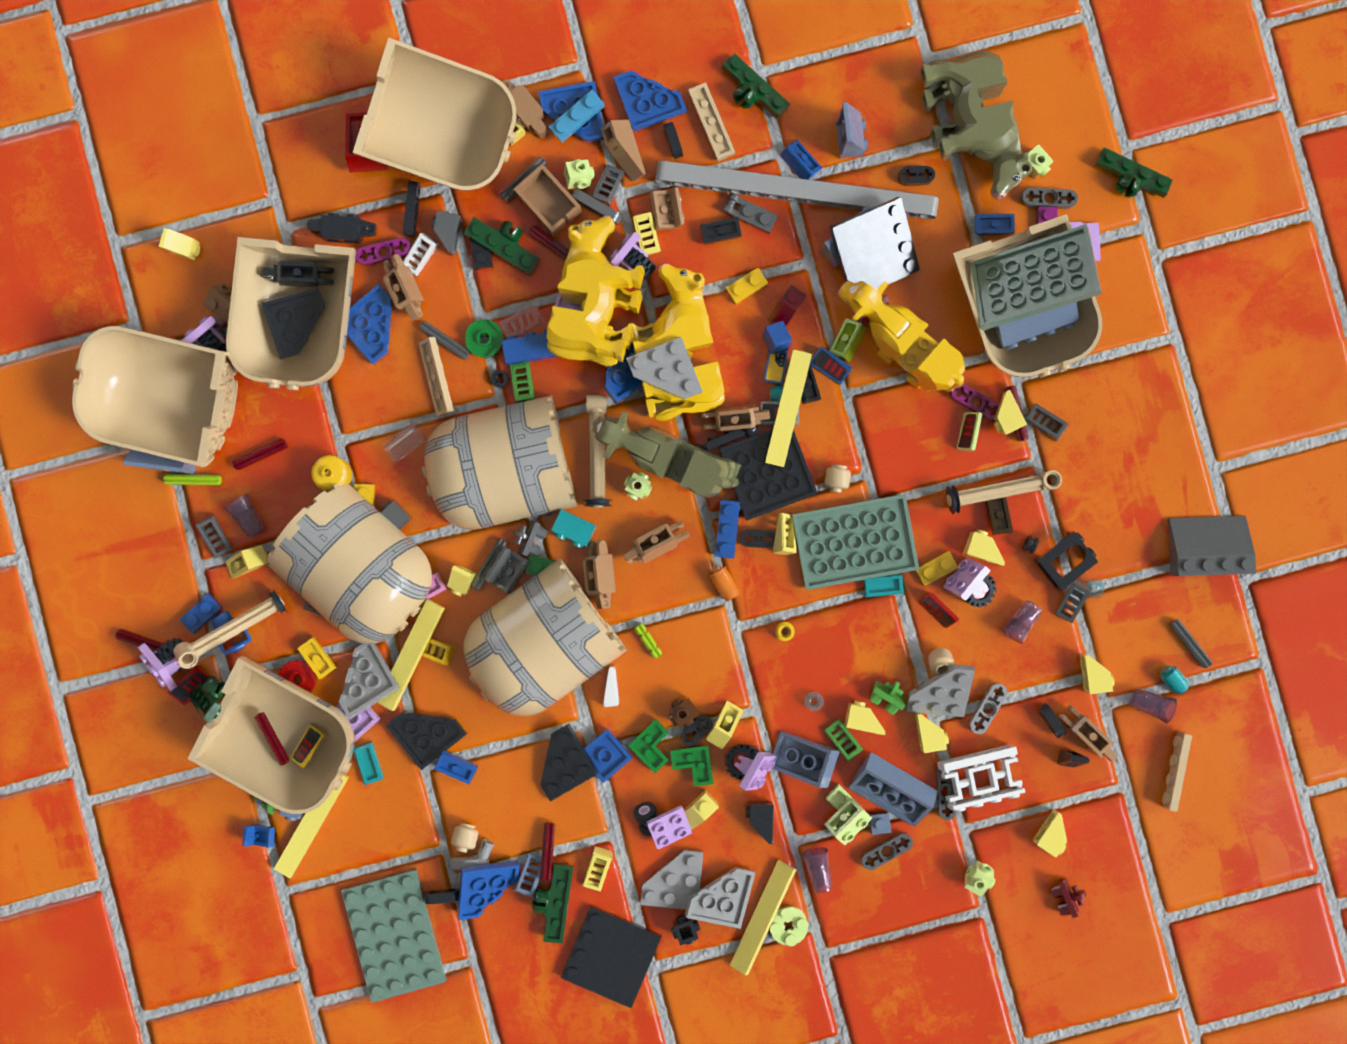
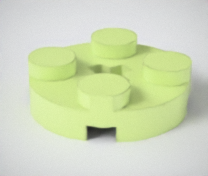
M793 905L779 907L770 926L772 937L778 943L788 946H795L801 942L808 931V922L805 914L801 909ZM792 921L793 928L786 930L784 922L789 923Z

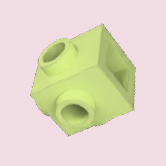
M577 159L565 163L563 174L568 189L590 187L591 180L594 178L593 167H590L588 159Z
M641 472L638 475L636 473H633L632 476L628 475L624 482L626 486L625 491L628 492L627 496L636 501L638 498L648 497L653 488L650 486L649 476ZM636 482L641 483L642 486L640 489L634 488V484Z
M977 860L966 871L964 888L982 897L987 889H991L995 883L994 869L988 864H983Z

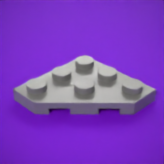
M682 337L626 358L632 375L636 379L649 383L682 399H687L703 392Z
M363 643L354 649L352 664L348 669L344 691L339 700L348 719L355 717L400 689L376 644Z
M954 664L948 668L947 672L940 676L936 675L926 681L924 686L919 689L914 688L909 692L906 711L964 717L975 673L974 666Z
M684 849L673 860L658 870L655 875L647 879L642 884L640 905L687 909L689 897L700 890L703 851Z
M734 867L689 897L685 917L741 929L755 872L749 869Z

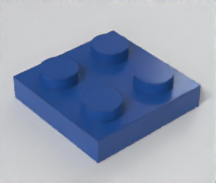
M608 728L585 747V750L599 771L596 776L602 783L633 758Z

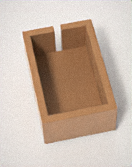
M543 164L514 188L516 196L553 237L567 226L566 221L571 223L582 213L581 206Z

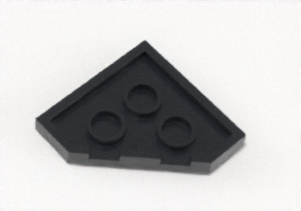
M319 287L262 303L280 360L300 355L325 308Z
M402 712L386 724L387 728L421 770L438 758L443 750H448L468 734L456 718Z
M569 723L554 731L549 742L540 786L550 802L599 773Z

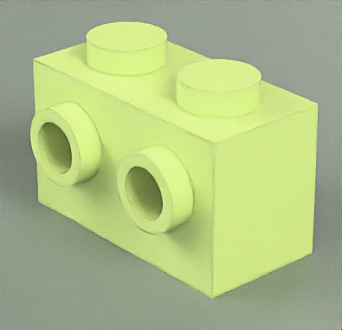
M851 797L824 825L841 843L846 845L854 839L855 835L862 828L868 825L872 817Z

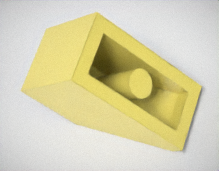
M164 228L159 247L172 255L195 261L196 256L200 253V242L194 238Z
M1010 390L1003 393L994 418V427L1002 436L1027 425Z
M977 529L976 532H970L963 554L998 566H1004L1005 562L993 538L987 536L988 533Z
M262 545L243 550L225 561L232 579L259 569L269 562L267 561V553Z
M460 565L453 566L447 587L451 588L450 592L458 596L468 594L471 583L477 573Z
M1079 654L1084 692L1088 694L1113 692L1112 686H1114L1115 682L1111 672L1089 655Z
M854 700V704L848 703L844 723L846 728L885 735V730L871 709L865 706V702Z
M726 701L712 725L706 740L723 749L732 737L744 710Z
M914 713L920 750L923 753L947 750L946 744H949L947 733L920 713Z
M706 790L684 809L691 830L706 821L719 808L718 802Z
M1053 809L1032 841L1056 858L1064 852L1067 838L1062 815Z

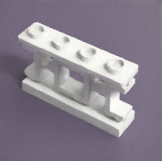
M1008 744L938 761V769L942 772L941 778H951L954 795L946 796L948 801L946 803L947 808L954 810V812H961L966 810L965 807H981L985 802L997 803L1002 801L1001 798H1017L1020 796L1019 794L1025 793V788H1022L1021 785L1023 784L1022 780H1012L1009 763L1018 762L1017 757H1015L1018 754L1016 746ZM1000 759L1002 770L995 771L994 763L988 761ZM964 768L966 779L959 780L958 773L951 770ZM987 769L990 786L976 789L973 772ZM1004 778L1005 785L1010 788L999 790L997 779ZM968 787L970 795L974 797L963 799L961 788Z

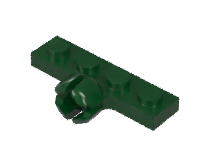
M735 53L723 63L721 69L739 85L733 93V98L736 104L742 99L745 100L740 105L741 108L747 109L754 103H759L776 119L789 108L790 103Z
M1105 147L1100 151L1095 166L1118 177L1117 192L1121 195L1123 189H1127L1124 197L1128 198L1136 196L1140 188L1164 198L1168 194L1173 180Z
M473 217L464 235L530 276L539 258L518 244L523 231L516 226L512 234L508 233L513 225L510 221H504L498 230H494Z
M209 676L204 683L200 682L189 697L202 719L208 723L212 719H216L220 714L222 706L217 698H222L225 695L221 692L225 682H218L215 676Z
M553 863L550 888L547 890L537 889L534 892V900L532 901L533 912L546 915L543 942L563 943L573 873L572 864Z

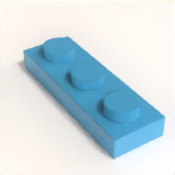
M591 90L552 123L549 129L563 143L604 108L605 104Z

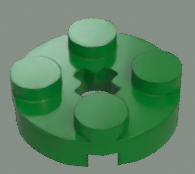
M477 320L467 328L465 334L466 346L473 355L487 359L495 356L502 349V341H504L503 332L495 322L491 320ZM482 334L484 336L489 335L487 343H480V336Z

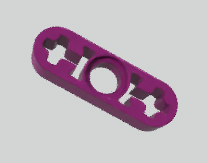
M405 238L393 239L359 248L356 252V259L364 266L382 263L387 259L392 260L391 256L394 254L391 245L394 248H399L401 243L407 246L404 248V252L400 249L394 250L401 258L407 256L412 246ZM382 247L389 249V254L386 257L379 255V250ZM364 252H366L368 255L375 253L377 259H375L373 255L368 256L367 261H365L361 257L364 256Z
M964 384L961 387L955 388L953 392L950 391V397L954 401L973 412L982 413V417L988 420H994L996 414L990 416L989 410L985 408L982 412L981 409L984 407L985 402H987L986 407L990 409L995 407V412H997L998 403ZM961 388L963 394L968 395L969 393H971V395L967 398L965 402L964 400L966 399V397L962 395L957 397V392H955V389L958 390ZM973 397H978L981 400L979 407L972 406L971 399Z

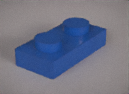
M976 214L974 216L975 235H1007L1015 233L1014 214Z
M207 594L179 620L194 634L223 607L211 594Z
M443 750L435 764L434 770L470 784L478 765Z

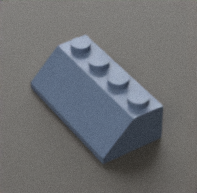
M1077 302L994 327L1001 349L1006 347L1007 350L1018 347V343L1025 341L1027 344L1036 341L1039 335L1044 334L1047 337L1055 334L1056 329L1063 327V330L1075 327L1074 323L1079 321Z
M872 752L862 762L848 787L850 790L914 827L933 809L938 793L934 788Z

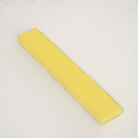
M792 350L765 463L781 467L785 465L812 357L810 353Z
M430 599L426 600L391 671L400 689L378 702L389 710L395 711L445 609L443 606Z
M343 774L341 777L343 782L337 791L333 790L330 796L318 808L305 813L274 870L288 878H292L349 776Z
M782 860L777 861L730 963V966L744 975L749 974L796 872L795 868Z

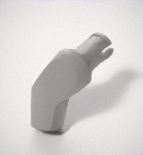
M483 839L477 854L469 857L452 858L451 869L461 871L462 867L489 864L488 857L494 842Z

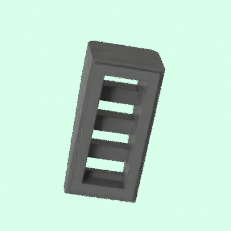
M607 164L592 197L610 207L625 171ZM609 171L619 174L618 178L609 175ZM606 178L616 181L615 184L605 181ZM603 184L612 187V190L604 188ZM603 191L609 194V196H604L600 192Z
M1036 403L1025 418L1027 422L1055 441L1060 439L1068 427L1067 422ZM1038 411H1040L1041 414L1038 416V418L1036 419V421L1033 420V417L1035 416V414H1036ZM1044 415L1047 416V419L1041 425L1039 422L1042 420ZM1050 420L1054 421L1049 429L1046 428ZM1057 424L1060 425L1056 433L1052 432Z
M215 514L195 525L215 558L233 549ZM210 523L213 524V526L208 529H205L204 527ZM214 530L217 531L216 534L209 537L208 533ZM220 536L221 540L215 543L212 542V540ZM223 543L225 544V547L216 550L215 547Z
M1076 579L1070 586L1055 614L1073 623L1093 588ZM1073 594L1081 599V601L1073 598L1070 595ZM1069 601V602L1075 604V605L1077 606V608L1071 606L1070 604H1068V603H1066V602ZM1063 607H1065L1066 609H1068V610L1074 612L1073 615H1071V614H1069L1068 612L1062 610Z

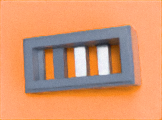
M528 853L514 891L533 897L540 879L541 857ZM531 860L539 863L540 867H536L529 864V861ZM527 868L538 871L537 875L527 872ZM524 875L534 878V883L523 879ZM521 883L532 886L531 890L521 887Z

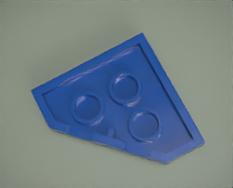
M632 70L613 77L633 132L687 113L681 93L676 90L668 89L662 84L646 79Z
M595 81L539 91L543 113L556 121L591 90L597 94ZM599 111L574 134L585 142L604 140L601 132L603 127L601 112Z
M377 284L350 307L347 330L349 338L373 365L389 351L393 300L380 284Z
M631 344L630 350L626 349L623 362L618 361L616 365L606 367L604 390L615 404L642 387V381L633 377L626 358L635 355L633 344Z
M518 860L462 867L457 908L458 920L478 918L483 913V909L490 903L493 904L497 901L508 886H513L518 882L520 867Z

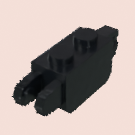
M328 213V215H321V219H310L306 223L307 228L312 233L321 234L330 243L360 244L363 241V237H374L377 233V225L375 223L363 221L356 214L339 216L337 213Z
M280 261L277 262V265H273V268H263V278L273 279V283H278L279 286L319 287V285H334V280L319 278V273L333 274L334 268L321 267L315 263Z

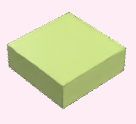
M837 784L825 798L839 810L851 796Z

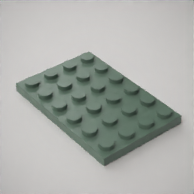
M1087 224L970 262L982 330L1102 294Z
M906 494L792 515L805 590L919 570Z
M417 868L341 890L371 1003L447 981L427 904L424 902V893Z

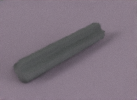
M542 157L537 158L501 192V197L508 202L516 195L514 188L541 164L546 167V161Z
M423 321L420 325L421 331L430 337H435L437 342L463 360H466L470 355L469 350L427 321Z
M499 538L471 583V587L476 590L482 588L486 581L485 577L488 569L492 567L502 548L507 546L505 540Z
M1179 619L1173 620L1169 624L1202 668L1211 666L1212 660Z

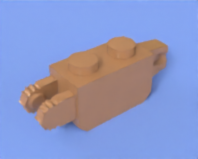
M505 79L502 83L512 94L516 105V121L523 129L526 128L528 132L533 130L539 138H546L548 131L543 123L545 115L541 106L524 85L515 86L508 79Z
M394 254L391 256L393 264L388 259L383 262L386 271L383 280L394 305L399 310H405L411 320H419L423 317L420 307L424 301L410 268L404 265L402 258L398 254Z
M755 405L717 408L716 411L701 413L702 418L716 417L715 423H705L702 427L705 430L717 429V431L753 428L757 424H761L760 420L770 419V411L759 410V406L755 407Z
M683 521L674 523L671 526L663 524L637 538L634 541V546L631 547L632 550L624 554L628 565L636 561L639 563L643 561L646 564L678 547V543L690 536L688 531L679 533L676 536L673 534L684 527Z
M591 541L588 545L589 557L583 559L585 590L588 595H594L597 609L610 608L611 593L616 592L612 554H608L606 541Z
M1069 705L1067 709L1075 718L1070 721L1062 713L1059 716L1067 725L1066 728L1093 754L1100 758L1105 756L1109 761L1113 762L1118 757L1110 749L1113 746V742L1089 718L1080 714L1073 706Z

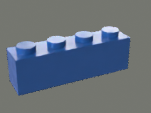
M547 329L541 334L529 332L525 334V337L508 336L506 340L502 341L505 362L508 366L559 356L552 354L547 348Z

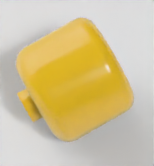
M326 455L315 461L312 466L311 476L318 488L323 491L333 490L332 487L335 484H350L352 470L348 462L341 457Z

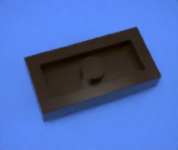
M1006 497L986 501L992 536L1012 533L1013 528Z

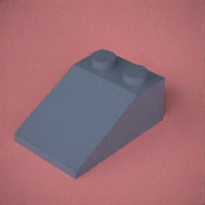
M844 102L836 120L840 159L863 156L868 148L867 138H864L863 131L866 129L865 119H862L861 112L849 103Z
M780 731L773 752L776 757L772 769L816 787L828 788L840 751Z

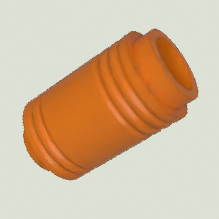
M719 565L711 570L712 574L709 577L722 599H725L727 602L739 595V589L726 567Z

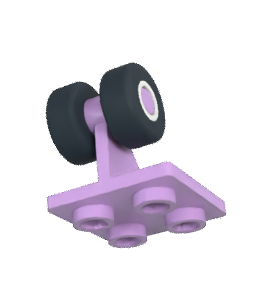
M650 802L641 803L634 810V817L639 823L638 827L641 833L645 836H652L657 849L663 848L692 833L682 806H678L657 816L655 805Z

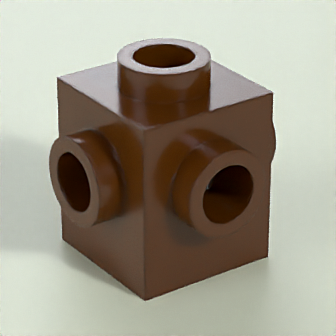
M689 697L683 701L678 699L670 704L672 706L669 709L671 714L668 717L673 725L678 724L679 728L681 726L688 727L695 722L693 719L699 716V712ZM680 711H685L686 714H685V715H680L679 712H680Z

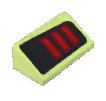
M965 412L963 414L957 444L958 450L967 452L975 450L982 413Z

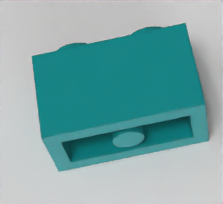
M560 510L551 531L555 532L554 536L565 540L567 537L573 540L571 544L582 548L583 545L588 546L597 526L564 510Z

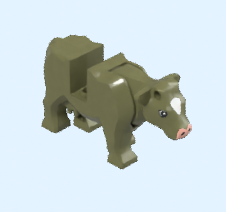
M978 51L966 54L953 61L933 60L928 64H922L920 73L924 88L939 81L932 89H926L922 93L921 98L925 113L930 112L938 102L947 99L952 104V117L955 122L954 124L932 127L930 135L934 149L939 147L942 161L947 160L953 152L965 151L972 156L992 163L993 185L990 189V194L996 200L1003 199L1012 188L1031 173L1032 164L1028 161V152L1022 153L1018 125L1013 112V101L983 107V100L999 97L1007 84L1000 56L990 51Z
M623 411L619 419L597 416L593 422L591 430L595 433V438L607 446L604 454L606 459L616 449L624 448L628 450L627 453L640 468L660 478L668 477L680 483V487L707 498L720 494L723 488H733L739 484L736 476L741 464L728 458L724 459L672 436L670 432L659 427H646L634 432L630 430L627 424V412Z

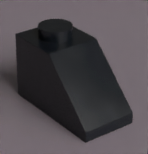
M749 801V806H746L745 817L749 818L750 825L768 844H773V802Z

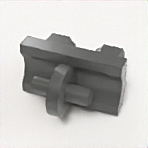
M531 520L529 527L522 525L520 532L514 530L513 534L518 536L515 543L521 545L518 552L525 556H528V554L538 556L541 547L533 544L534 539L538 537L544 540L548 530Z

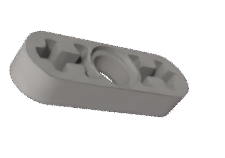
M999 683L990 685L969 720L968 725L972 732L976 734L986 732L1007 696V689L1004 685ZM995 688H1001V696L997 695L994 699L998 701L997 704L991 700H988L989 696L991 698H994L995 692H993V690ZM986 703H991L993 706V710L989 714L983 712V706ZM980 713L988 719H982L980 723L981 725H983L982 728H977L975 730L976 726L974 725V722H979L982 718L978 716Z

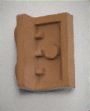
M674 187L671 190L650 192L656 231L676 230L684 225L685 217L682 212L681 195L678 187Z
M220 283L210 288L203 305L228 325L232 289L228 285Z

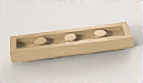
M706 82L688 89L717 162L735 155V150Z
M429 337L418 344L436 416H443L454 411L436 338Z
M1177 732V736L1173 740L1174 752L1169 760L1171 766L1170 773L1166 776L1167 788L1162 796L1163 807L1176 812L1178 811L1192 735L1183 732Z

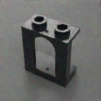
M1068 532L1064 539L1045 554L1039 555L1033 560L1057 590H1064L1098 563V560L1095 558L1096 553L1090 547H1086L1083 543L1084 538L1078 532ZM1076 545L1085 558L1079 565L1061 577L1051 565V562L1068 548Z

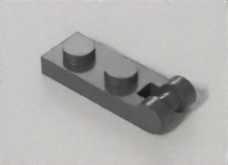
M730 193L727 198L728 202L723 206L722 211L734 218L738 217V220L770 234L778 215L744 200L734 193ZM735 204L740 206L738 211L733 209Z

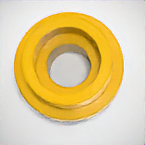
M788 622L779 623L775 629L777 638L782 641H789L795 633L794 627ZM787 628L788 634L783 635L781 630Z

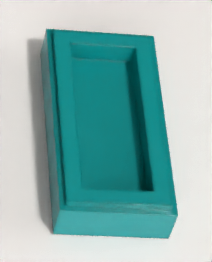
M902 574L863 580L865 597L904 594Z
M373 742L355 747L353 751L364 785L383 780V772Z

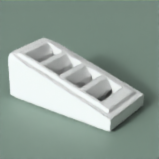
M420 233L405 257L404 265L408 266L411 272L418 276L437 249L439 243L425 233ZM425 241L430 245V247L428 248L427 246L422 244V242ZM419 247L426 251L425 255L418 250ZM416 254L417 256L422 258V260L419 261L418 259L413 257V255ZM409 261H413L418 265V267H414L409 263Z
M610 666L608 670L603 707L618 706L620 703L615 666Z

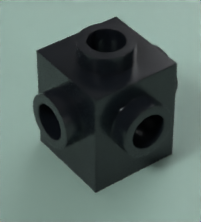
M685 914L676 917V920L673 921V928H671L674 939H678L680 945L695 942L698 939V931L701 930L698 920L686 918Z

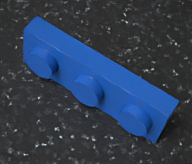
M721 499L715 557L734 559L740 501Z

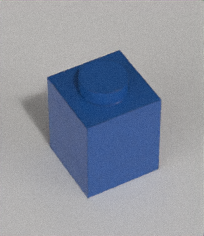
M780 321L765 327L762 336L771 355L775 353L782 354L788 351L792 338L784 322Z

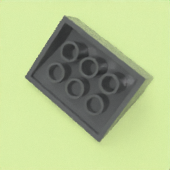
M1246 516L1168 518L1170 576L1256 574L1255 551Z

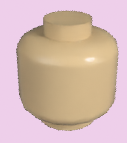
M832 464V467L826 470L824 484L830 487L831 492L841 493L842 489L849 488L851 472L847 470V466Z
M945 648L934 649L928 656L929 667L934 675H942L948 671L949 667L955 664L952 653Z
M461 823L460 826L454 828L451 844L456 846L457 851L467 853L468 849L472 850L475 848L479 834L475 829L476 826Z

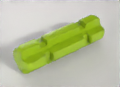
M639 624L635 627L636 633L641 636L640 639L646 648L651 651L652 657L654 659L662 655V651L656 646V642L650 633L646 631L647 629L644 624Z

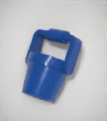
M225 611L212 618L211 622L214 629H217L234 618L229 611ZM247 629L243 631L247 637L246 640L234 644L226 651L222 644H220L218 647L224 655H228L245 648L244 645L251 642V636Z

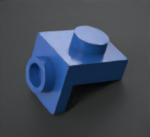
M261 824L245 826L243 828L242 845L246 847L251 845L267 848L274 847L275 827Z

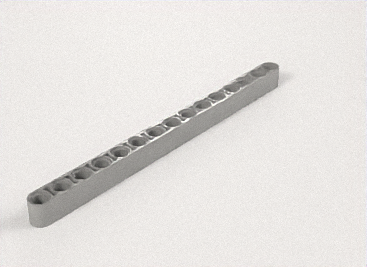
M668 161L657 162L655 182L662 185L861 211L868 205L873 208L896 197H900L906 216L922 219H936L939 202L938 197Z

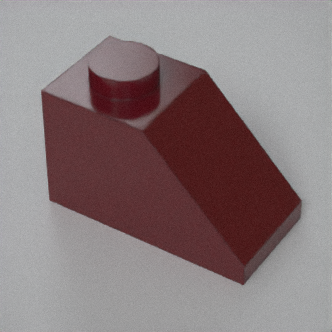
M790 285L768 318V321L773 324L783 321L785 326H787L807 295L793 285Z

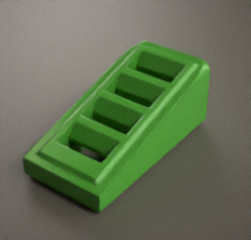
M529 362L510 365L515 401L519 403L536 399ZM526 368V372L516 373L515 371L516 369ZM527 375V379L517 380V377ZM528 383V386L518 388V384ZM529 390L528 394H519L520 391Z
M840 719L824 730L848 762L863 751V748ZM839 726L842 728L835 735L831 734ZM845 732L846 736L837 741L836 739ZM850 739L851 742L842 748L841 745ZM855 745L856 748L847 754L846 751Z

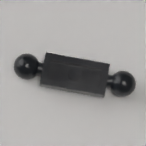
M758 426L727 430L724 436L718 437V435H714L708 438V442L704 445L694 444V446L708 452L740 439L745 435L748 437L755 436L758 432Z

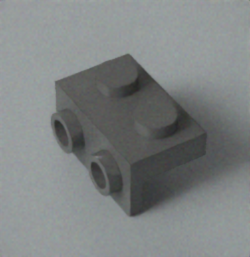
M503 547L492 567L488 569L485 580L510 594L528 565L529 560L515 551Z

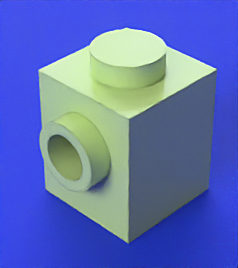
M1038 144L1028 153V161L1032 164L1030 175L1034 179L1038 175L1043 177L1051 170L1049 166L1054 162Z

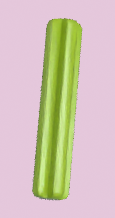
M165 474L163 482L167 485H221L222 477L221 475Z

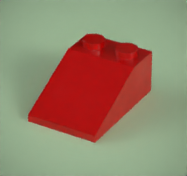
M367 112L346 114L345 158L349 173L388 170L387 165L353 154L364 114L367 115Z

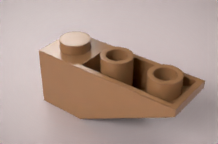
M611 120L601 128V132L607 149L633 182L637 181L646 173L630 121Z

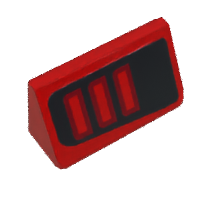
M927 592L919 601V604L944 628L950 627L959 620L931 592Z
M200 665L195 666L176 683L177 687L168 691V694L185 705L190 701L189 697L200 682L204 683L210 675Z

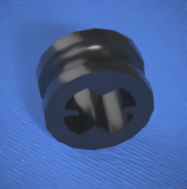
M497 370L492 373L491 382L494 386L503 388L508 384L509 376L506 372ZM500 374H503L502 378L504 379V382H499V384H497V379L495 377L497 375L500 376Z
M1028 535L1022 550H1028L1030 554H1033L1038 546L1039 538L1033 539L1032 535Z

